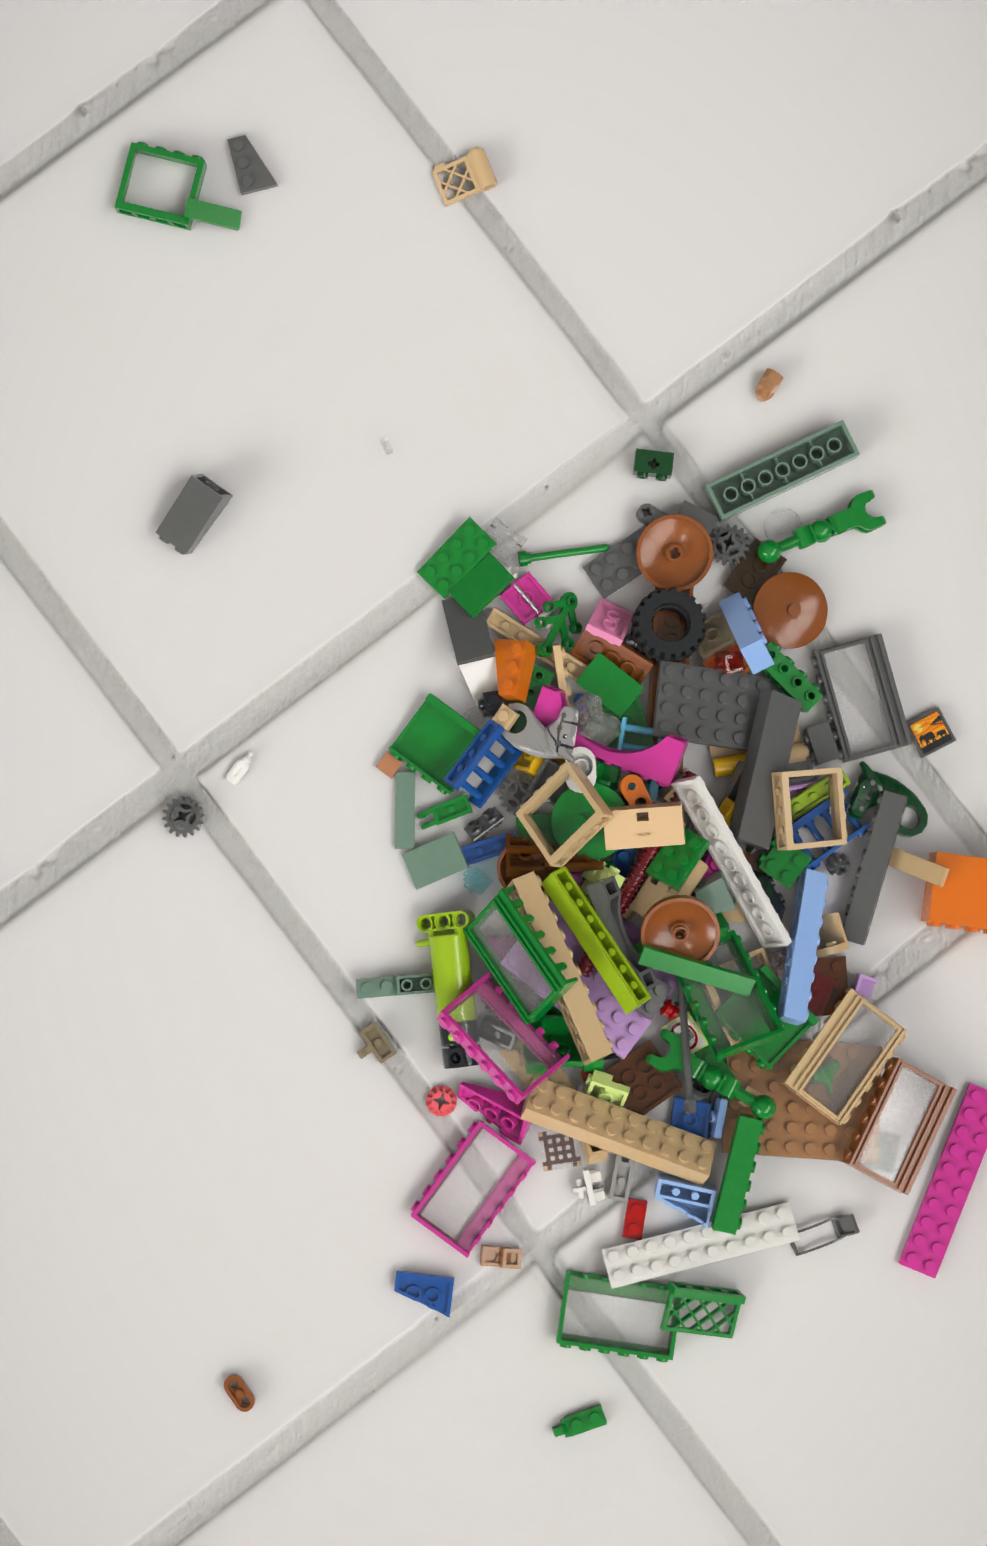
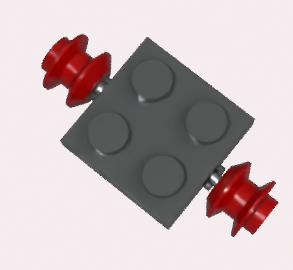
M656 977L658 985L648 991L652 998L635 1011L650 1021L655 1018L659 1009L661 1016L664 1014L668 1015V1021L675 1019L679 1014V1004L672 1005V999L664 1001L672 987Z

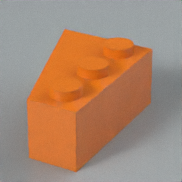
M494 639L498 693L508 702L526 703L536 658L535 646L529 641Z

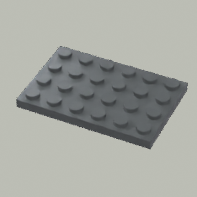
M660 661L652 737L664 739L672 733L689 740V743L747 751L760 693L771 691L772 678Z

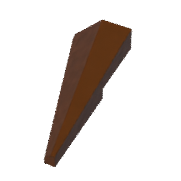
M506 833V877L523 876L533 871L535 875L551 874L560 869L559 867L550 866L535 842L530 841L526 837L519 838L513 836L512 833ZM551 845L554 851H556L559 848L557 846ZM575 854L564 866H566L569 872L604 870V860L600 859L598 861L588 858L584 854Z

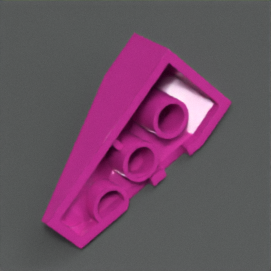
M466 1082L460 1084L457 1095L459 1099L475 1112H481L486 1117L485 1121L489 1124L494 1123L500 1129L499 1132L503 1136L519 1145L523 1143L532 1123L520 1119L525 1099L517 1105L508 1099L505 1092Z

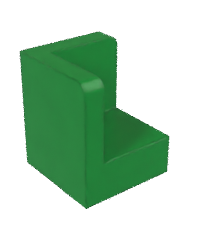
M597 762L596 782L617 787L621 769Z

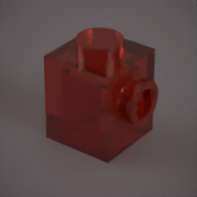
M732 648L715 653V667L717 670H721L722 673L728 675L745 670L741 651Z

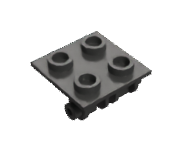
M494 806L485 810L477 820L470 821L464 830L473 842L479 841L485 836V833L488 834L487 831H492L493 827L495 829L502 824L501 821L505 818Z

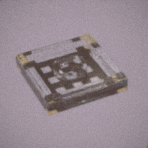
M552 1130L538 1132L544 1171L582 1165L577 1139Z

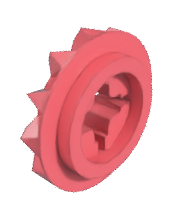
M444 1085L432 1088L426 1097L427 1108L436 1116L449 1115L454 1111L457 1104L454 1091ZM442 1093H444V1100L449 1102L450 1104H443L442 1107L438 1109L439 1103L436 1102V1100H433V1098L439 1099L442 1096Z

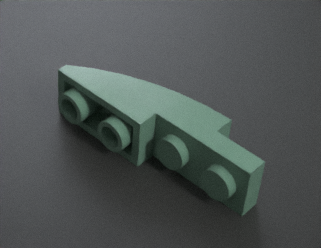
M433 973L355 979L357 999L435 992Z

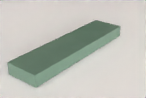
M396 772L395 849H414L415 772Z

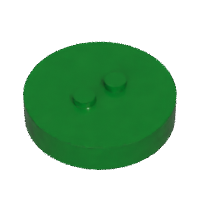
M597 782L594 784V788L608 807L627 806L622 796L615 789ZM570 788L557 800L551 817L552 831L560 846L595 813V810L584 794L574 792ZM603 827L576 854H584L588 858L599 860L608 857L616 850H606Z

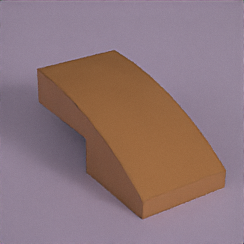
M481 1245V1266L521 1269L522 1249Z

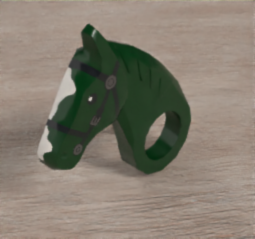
M861 761L859 765L862 773L856 781L847 806L848 815L854 819H861L868 809L878 805L879 794H883L884 790L907 796L906 807L913 809L918 816V823L914 829H906L900 824L898 835L911 838L922 833L927 826L928 814L918 797L898 780L872 771L864 761Z

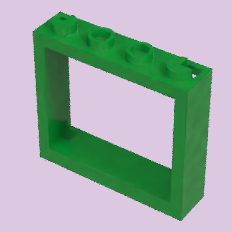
M131 142L115 203L117 213L191 230L193 223L191 219L124 201L137 153L197 167L189 198L195 200L199 199L207 169L205 160L198 155H192L191 157L181 151L175 150L170 152L161 146L154 148L144 142Z

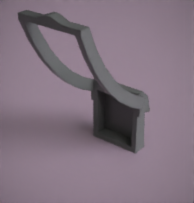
M854 1215L831 1217L798 1230V1233L832 1221L838 1238L799 1253L795 1242L790 1243L795 1255L799 1256L828 1246L846 1236L858 1234L860 1230Z

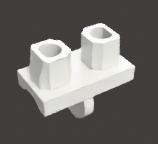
M582 1169L585 1185L582 1184L581 1178L576 1179L577 1186L572 1188V1192H578L579 1198L583 1199L585 1198L584 1191L587 1190L590 1206L596 1205V1202L605 1199L603 1188H592L593 1182L602 1181L600 1170Z

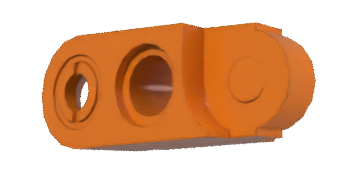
M628 774L621 778L618 783V790L627 806L635 805L636 799L640 797L644 800V804H653L639 776ZM631 782L634 784L632 790L628 788V784ZM648 812L637 813L638 819L649 818Z

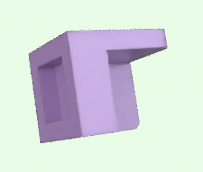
M856 973L852 989L856 993L870 998L874 984L878 983V979Z

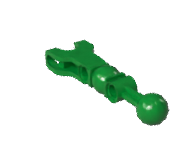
M869 490L852 498L846 510L833 514L826 519H816L811 524L794 530L791 537L778 542L772 539L762 541L758 546V557L763 562L774 563L780 558L782 552L798 546L799 550L814 545L816 542H826L831 537L852 529L861 533H869L882 527L887 522L884 516L873 518L866 513V503L875 498L873 490Z
M662 1029L660 1037L670 1045L669 1053L664 1057L649 1054L646 1056L645 1061L660 1072L678 1070L684 1074L681 1037L667 1029ZM690 1053L692 1079L700 1081L703 1087L708 1090H716L717 1093L729 1100H733L734 1097L751 1106L753 1114L759 1119L766 1120L775 1114L776 1103L773 1098L768 1095H753L740 1087L741 1082L727 1074L724 1075L719 1067L714 1065L708 1066V1063Z

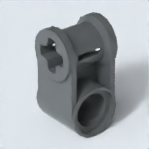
M651 504L641 505L636 512L637 520L646 526L662 516L669 515ZM645 510L648 511V515L646 517L643 516V512Z

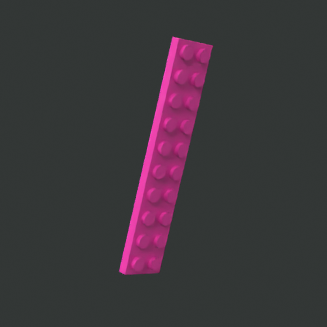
M972 1083L968 1084L898 1261L899 1264L932 1278L937 1276L987 1149V1090Z

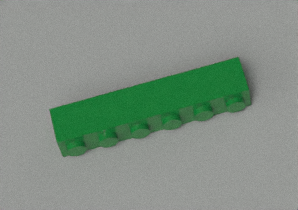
M738 1112L711 1222L713 1230L736 1235L737 1229L740 1230L742 1218H740L741 1211H745L747 1199L744 1198L746 1192L750 1191L751 1180L749 1178L750 1174L754 1173L756 1167L754 1157L755 1154H759L761 1143L758 1142L759 1137L765 1131L763 1120L754 1115Z

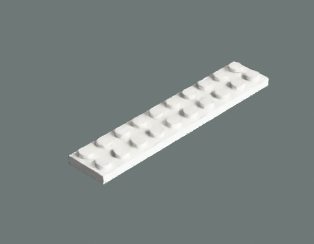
M700 775L675 780L671 783L680 801H682L699 835L710 842L707 849L718 869L721 870L727 885L762 947L788 946L792 942L788 931L784 928L779 915L770 903L769 897L765 894L760 881L756 878L741 847L727 826L724 816L717 808L714 798L705 786V782L701 779Z
M787 1202L741 1214L742 1225L740 1230L737 1229L736 1235L713 1230L711 1222H709L708 1228L701 1224L603 1249L602 1255L611 1289L800 1241L790 1203Z

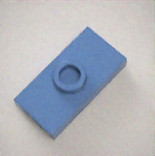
M716 1097L714 1111L710 1113L711 1128L709 1135L721 1139L728 1101L720 1097Z

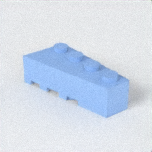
M737 592L718 602L752 673L756 674L774 665L765 645L768 642L763 632L759 633L762 629L758 621H753L756 617L752 609L748 610L751 606L747 598L742 599L740 593Z

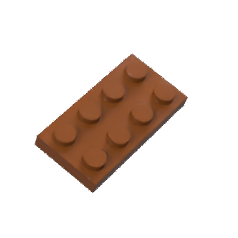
M586 630L583 631L570 653L589 665L600 652L640 685L655 663L624 642H622L621 646L614 645L599 636L592 635Z

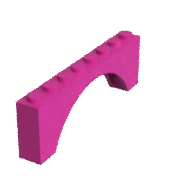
M549 684L542 686L534 713L545 727L556 721L561 709L564 706H568L565 691ZM577 724L574 748L586 747L592 751L595 758L603 759V763L607 765H618L625 772H635L642 779H652L659 786L667 787L671 786V783L676 779L689 740L671 733L658 744L645 749L619 750L597 742Z

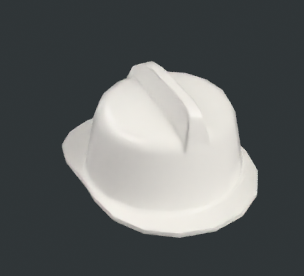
M576 747L572 752L575 758L574 763L580 766L594 786L597 777L595 756L586 747ZM570 776L566 780L568 787L574 792L582 793Z

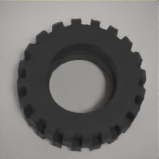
M665 587L659 588L657 592H650L637 606L631 620V633L634 635L632 639L634 644H638L637 649L641 653L644 651L647 654L646 658H654L657 663L660 661H676L679 663L685 658H689L703 641L704 633L707 629V624H705L706 614L701 611L703 609L700 603L696 604V598L693 595L691 597L687 596V591L685 590L678 592L676 591L677 588L671 587L669 590H666ZM661 610H671L679 614L686 625V632L683 638L676 642H667L657 637L651 627V620L655 613Z

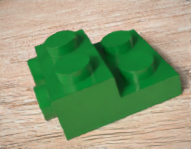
M775 837L770 843L771 849L768 853L764 852L758 859V867L790 889L812 858L800 849L777 850Z

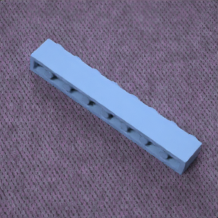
M811 869L803 870L798 877L789 934L792 942L787 946L777 1010L779 1019L796 1026L805 1023L809 1016V1010L807 1009L808 1002H810L812 992L810 991L811 984L815 978L813 970L818 958L816 950L820 943L819 930L823 924L822 911L826 905L824 897L829 886L827 881L828 874Z

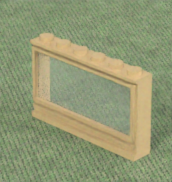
M852 988L845 989L846 995L835 1004L834 1007L836 1009L831 1016L824 1020L823 1023L825 1025L820 1032L815 1033L813 1036L814 1040L809 1048L803 1050L801 1053L803 1056L800 1061L791 1067L790 1070L792 1072L788 1078L780 1082L836 1125L845 1124L850 1119V1112L861 1103L862 1098L860 1097L864 1092L870 1090L873 1085L872 1080L875 1076L881 1074L884 1069L883 1064L886 1060L889 1061L895 1053L893 1051L897 1044L900 1045L906 1037L904 1034L907 1029L900 1026Z

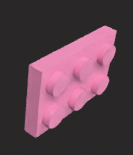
M601 597L585 630L594 636L607 640L611 644L621 646L632 623L631 620L634 613Z

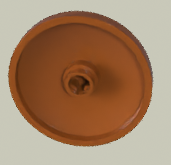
M679 514L665 515L651 522L641 533L636 547V560L642 575L655 587H665L666 590L674 587L677 588L676 591H681L695 586L706 576L713 559L712 541L705 528L696 520Z
M796 572L780 573L767 579L758 588L752 602V611L756 617L753 621H758L762 629L759 633L763 632L767 642H775L780 648L784 649L803 647L814 641L826 624L828 615L826 597L820 586L810 577Z
M673 895L659 900L646 912L641 924V941L643 946L646 944L706 962L713 955L720 939L719 922L714 911L704 901L689 895Z

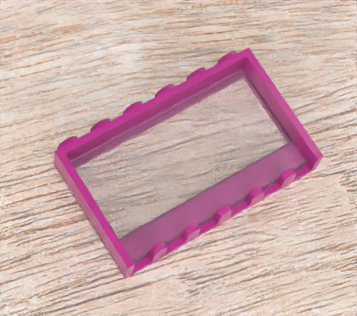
M489 971L446 1006L438 1015L437 1020L440 1026L452 1035L454 1041L465 1049L467 1055L474 1058L481 1070L489 1074L495 1085L503 1089L508 1099L518 1105L563 1066L570 1058V1055L567 1054L562 1058L556 1052L558 1048L557 1042L552 1041L549 1044L542 1037L545 1033L542 1027L535 1030L531 1024H525L513 1004L502 995L503 989L499 985L495 987L489 981L492 975Z
M482 1120L474 1121L468 1129L469 1135L466 1139L464 1137L460 1139L456 1145L458 1147L456 1153H450L445 1160V1163H447L445 1168L437 1171L433 1177L435 1182L432 1186L429 1184L422 1192L424 1195L420 1202L416 1200L410 1209L413 1211L411 1213L412 1218L467 1258L473 1247L480 1241L483 1233L491 1226L496 1215L504 1208V1204L509 1197L514 1194L517 1186L525 1179L530 1168L536 1164L535 1159L493 1130Z

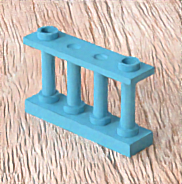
M623 717L622 721L619 720L617 732H620L617 749L630 751L648 748L647 746L624 743L625 734L627 731L652 735L653 728L627 724V717ZM658 738V743L661 742L663 739ZM651 779V784H647L645 787L651 800L657 801L660 786L656 784L655 780ZM629 783L628 788L632 790L634 788V784Z

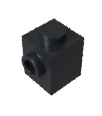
M498 691L483 692L480 699H478V707L480 711L482 710L483 717L494 716L501 705L504 704L503 697L499 695Z

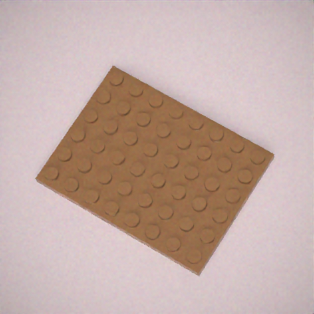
M797 1040L772 1066V1070H762L755 1063L756 1059L752 1055H747L744 1051L726 1058V1064L737 1077L736 1080L742 1083L741 1088L745 1089L746 1086H750L761 1094L770 1096L776 1103L775 1114L771 1118L763 1120L765 1131L759 1137L758 1142L761 1143L759 1154H755L761 1156L843 1161L844 1151L852 1142V1134L859 1127L860 1117L867 1110L868 1100L874 1094L881 1074L874 1077L870 1090L864 1092L860 1097L862 1101L858 1107L852 1109L850 1119L845 1124L836 1125L780 1083L783 1079L788 1078L792 1072L790 1070L791 1067L800 1061L803 1056L801 1053L805 1048H809L813 1041ZM835 1043L822 1061V1063L829 1062L834 1057L840 1063V1067L831 1083L833 1093H828L823 1083H812L811 1079L803 1090L834 1114L838 1115L882 1052V1046ZM724 1097L728 1104L722 1132L721 1153H729L738 1112L754 1115L752 1111L737 1103L739 1100L735 1097L733 1100ZM879 1120L859 1162L878 1163Z

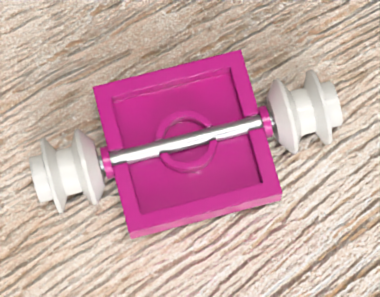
M504 566L510 572V574L516 579L518 573L511 572L512 566H510L509 568H507V566ZM529 571L518 581L513 580L509 584L511 587L500 595V598L523 625H526L535 616L549 617L550 612H543L542 606L545 601H553V599ZM549 624L541 630L546 629L548 631L552 628L553 624Z

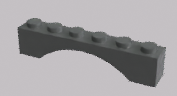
M615 876L597 880L586 886L598 917L646 990L649 991L657 986L658 982L652 968L638 964L640 955L626 934L621 916V891Z

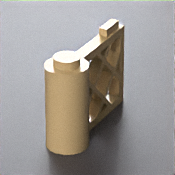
M479 147L470 149L467 156L447 165L443 162L434 166L435 170L432 171L446 207L479 192L491 190L498 185L484 149ZM465 163L467 167L465 174L456 173L457 166ZM442 172L450 173L447 183L440 181L438 174ZM454 175L463 178L459 188L450 185ZM466 180L473 182L475 189L471 191H465L462 188ZM448 188L457 191L455 198L447 200L446 192Z

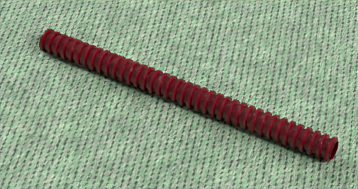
M685 771L686 775L682 776V779L698 775ZM673 792L674 796L670 798L671 802H680L676 792ZM661 846L643 847L644 850L640 851L641 855L637 856L638 860L634 862L635 866L631 867L632 871H629V876L625 878L626 882H623V887L620 888L621 916L623 913L626 914L625 910L629 908L628 904L632 903V897L635 898L634 894L638 892L637 888L641 887V881L644 882L643 878L647 876L646 869L662 848ZM584 951V957L581 956V962L577 964L581 975L590 978L589 974L594 971L593 967L595 966Z

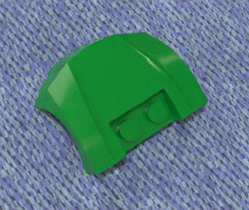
M554 1006L539 1021L530 1023L535 1030L539 1027L545 1030L542 1037L549 1044L552 1041L557 1042L558 1048L556 1052L562 1058L567 1054L570 1055V1058L561 1067H583L584 1072L603 1071L604 1058L584 1066L563 1015ZM523 1044L526 1074H545L546 1067Z

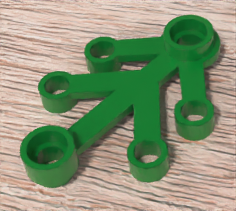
M566 592L560 597V600L545 601L543 603V610L547 613L553 612L555 608H561L557 615L537 617L534 624L539 629L553 624L545 642H539L536 645L535 652L537 656L548 657L553 651L552 644L559 630L562 639L561 647H564L565 650L574 647L573 639L569 638L565 619L568 614L570 621L569 631L572 634L582 631V625L577 622L575 608L578 605V599L574 593Z

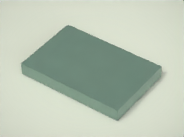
M455 832L401 854L416 890L469 868Z

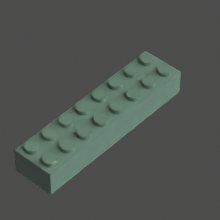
M844 420L706 484L703 490L716 516L719 517V523L856 459L860 453Z

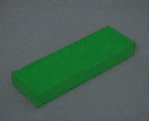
M186 198L183 218L238 231L240 229L242 211Z

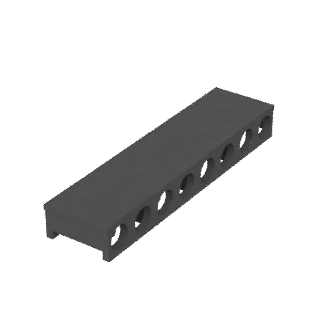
M775 690L760 693L729 827L735 840L753 846L755 849L769 850L775 825L771 773L787 771L802 707L801 701Z

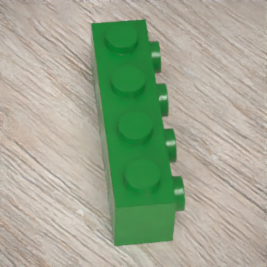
M768 642L765 645L774 665L762 670V672L768 678H772L771 681L784 695L802 702V713L808 712L823 697L820 693V688L807 680L808 676L800 669L798 670L794 666V661L790 657L784 656L780 652L781 648L775 642Z
M534 664L526 703L520 704L530 707L534 712L542 686L550 685L555 674ZM521 711L516 712L520 716L510 729L511 733H520L526 727L527 718Z

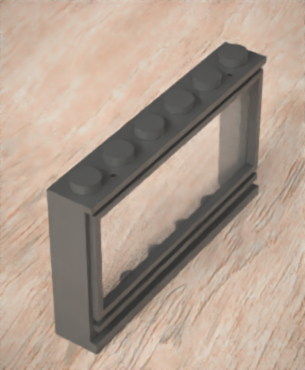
M881 633L812 653L811 663L818 672L816 680L818 686H821L823 693H821L823 695L822 701L824 705L827 704L828 712H826L828 722H832L834 730L831 731L834 740L838 743L839 760L842 759L843 763L913 744Z

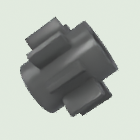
M832 853L828 856L825 866L831 875L836 873V875L842 876L848 871L850 862L844 853L841 855Z

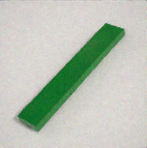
M644 944L638 958V964L748 997L756 981L753 976Z

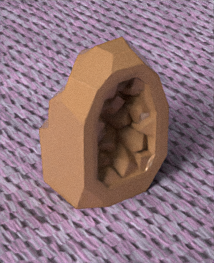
M767 368L756 386L755 395L757 399L763 402L772 398L784 377L773 369Z

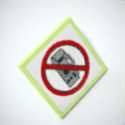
M687 1011L690 1053L693 1054L709 1044L704 1033ZM680 1016L660 1029H667L681 1037Z

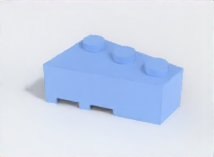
M658 1172L654 1188L655 1198L674 1209H678L689 1218L695 1219L708 1228L716 1195L715 1184L704 1182L701 1186L674 1175Z

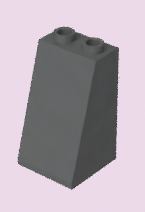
M203 474L191 475L155 533L160 536L159 539L163 542L174 545L175 550L180 554H191L233 495Z

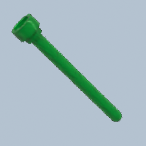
M601 544L534 554L521 551L518 552L519 565L524 567L531 564L532 561L606 552L609 550V545Z

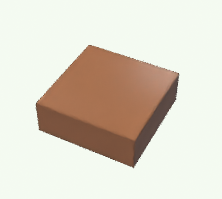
M386 752L376 768L392 778L403 763L394 758L389 752Z

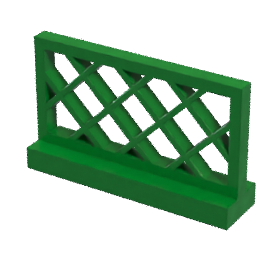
M668 1281L667 1289L669 1293L660 1325L661 1330L733 1338L740 1306L745 1304L746 1296L737 1289ZM674 1297L681 1298L683 1301L676 1308L672 1306ZM698 1300L700 1305L691 1310L688 1304ZM716 1302L718 1307L709 1313L706 1306ZM729 1304L734 1305L733 1311L727 1315L723 1309ZM686 1306L689 1313L680 1319L677 1312ZM704 1309L707 1315L698 1321L695 1314ZM721 1311L725 1317L715 1323L712 1317ZM675 1314L678 1321L673 1325H667L668 1319ZM693 1317L696 1323L690 1328L685 1327L683 1323ZM710 1319L713 1326L707 1330L703 1329L701 1325ZM728 1321L730 1324L728 1332H721L719 1327Z

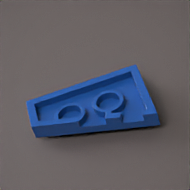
M396 1271L395 1292L422 1303L428 1308L450 1318L454 1277Z

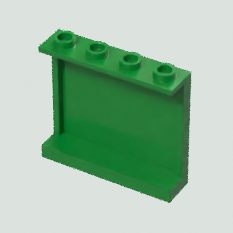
M429 693L424 703L388 749L392 751L390 754L399 761L402 758L406 761V766L413 772L418 770L422 773L421 778L428 783L434 782L438 785L436 789L444 795L447 793L452 794L455 788L447 784L443 779L480 732V729L432 693Z
M763 964L757 968L759 980L766 987L770 1002L774 1003L777 1014L782 981L766 964ZM733 992L715 1011L721 1027H726L729 1031L728 1035L734 1041L738 1040L742 1043L770 1032L751 993L748 997ZM809 1010L808 1019L803 1024L796 1026L783 1022L785 1031L781 1039H775L744 1052L749 1056L752 1055L756 1059L755 1063L762 1070H772V1066L811 1026H815L819 1020Z

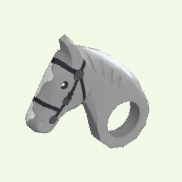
M520 703L507 705L515 712H523L527 718L526 727L520 733L514 734L505 728L501 733L515 748L539 758H563L568 762H575V758L572 755L578 724V710L575 707L564 706L557 720L548 727H545L530 707Z

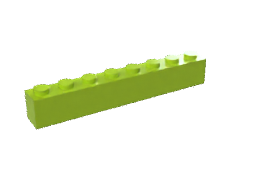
M566 866L552 872L542 882L545 891L626 1015L638 1009L652 997Z

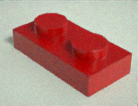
M628 1198L622 1237L642 1240L648 1201Z

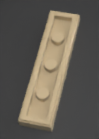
M895 847L893 848L888 865L940 887L944 886L950 870Z

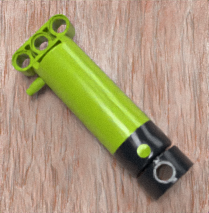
M470 910L427 914L417 919V928L421 932H428V939L416 941L415 945L417 947L430 948L437 1015L473 985L468 939L463 932L475 919L474 913ZM463 914L466 917L465 923H463L461 920ZM445 916L448 919L447 926L443 922ZM427 919L430 920L429 928L426 926ZM472 995L449 1015L478 1043L480 1039L475 998ZM439 1024L441 1046L447 1047L442 1049L444 1068L450 1069L479 1065L474 1058L467 1055L465 1049L460 1044L454 1041L452 1035Z

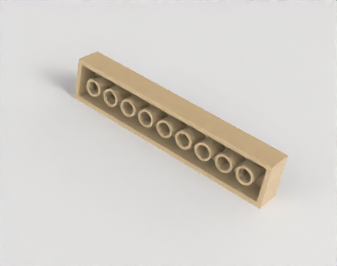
M533 871L513 879L507 886L515 887V890L510 894L512 900L521 899L524 903L521 908L517 909L522 916L532 915L534 917V921L528 924L533 932L541 930L545 933V937L539 940L543 947L553 946L556 949V952L550 956L554 963L564 962L567 965V968L561 972L565 979L568 980L575 977L578 979L557 1004L584 1066L613 1053L611 1050L613 1049L612 1042L604 1034L605 1026L602 1020L597 1018L596 1005L593 1001H590L587 995L589 994V989L581 981V971L578 965H574L572 950L564 942L566 939L565 934L557 926L556 922H558L555 912L550 910L548 905L550 900L540 887L542 886L540 877L535 875Z
M535 1075L529 1087L540 1077ZM547 1079L526 1097L520 1116L522 1120L701 1186L710 1176L717 1142Z

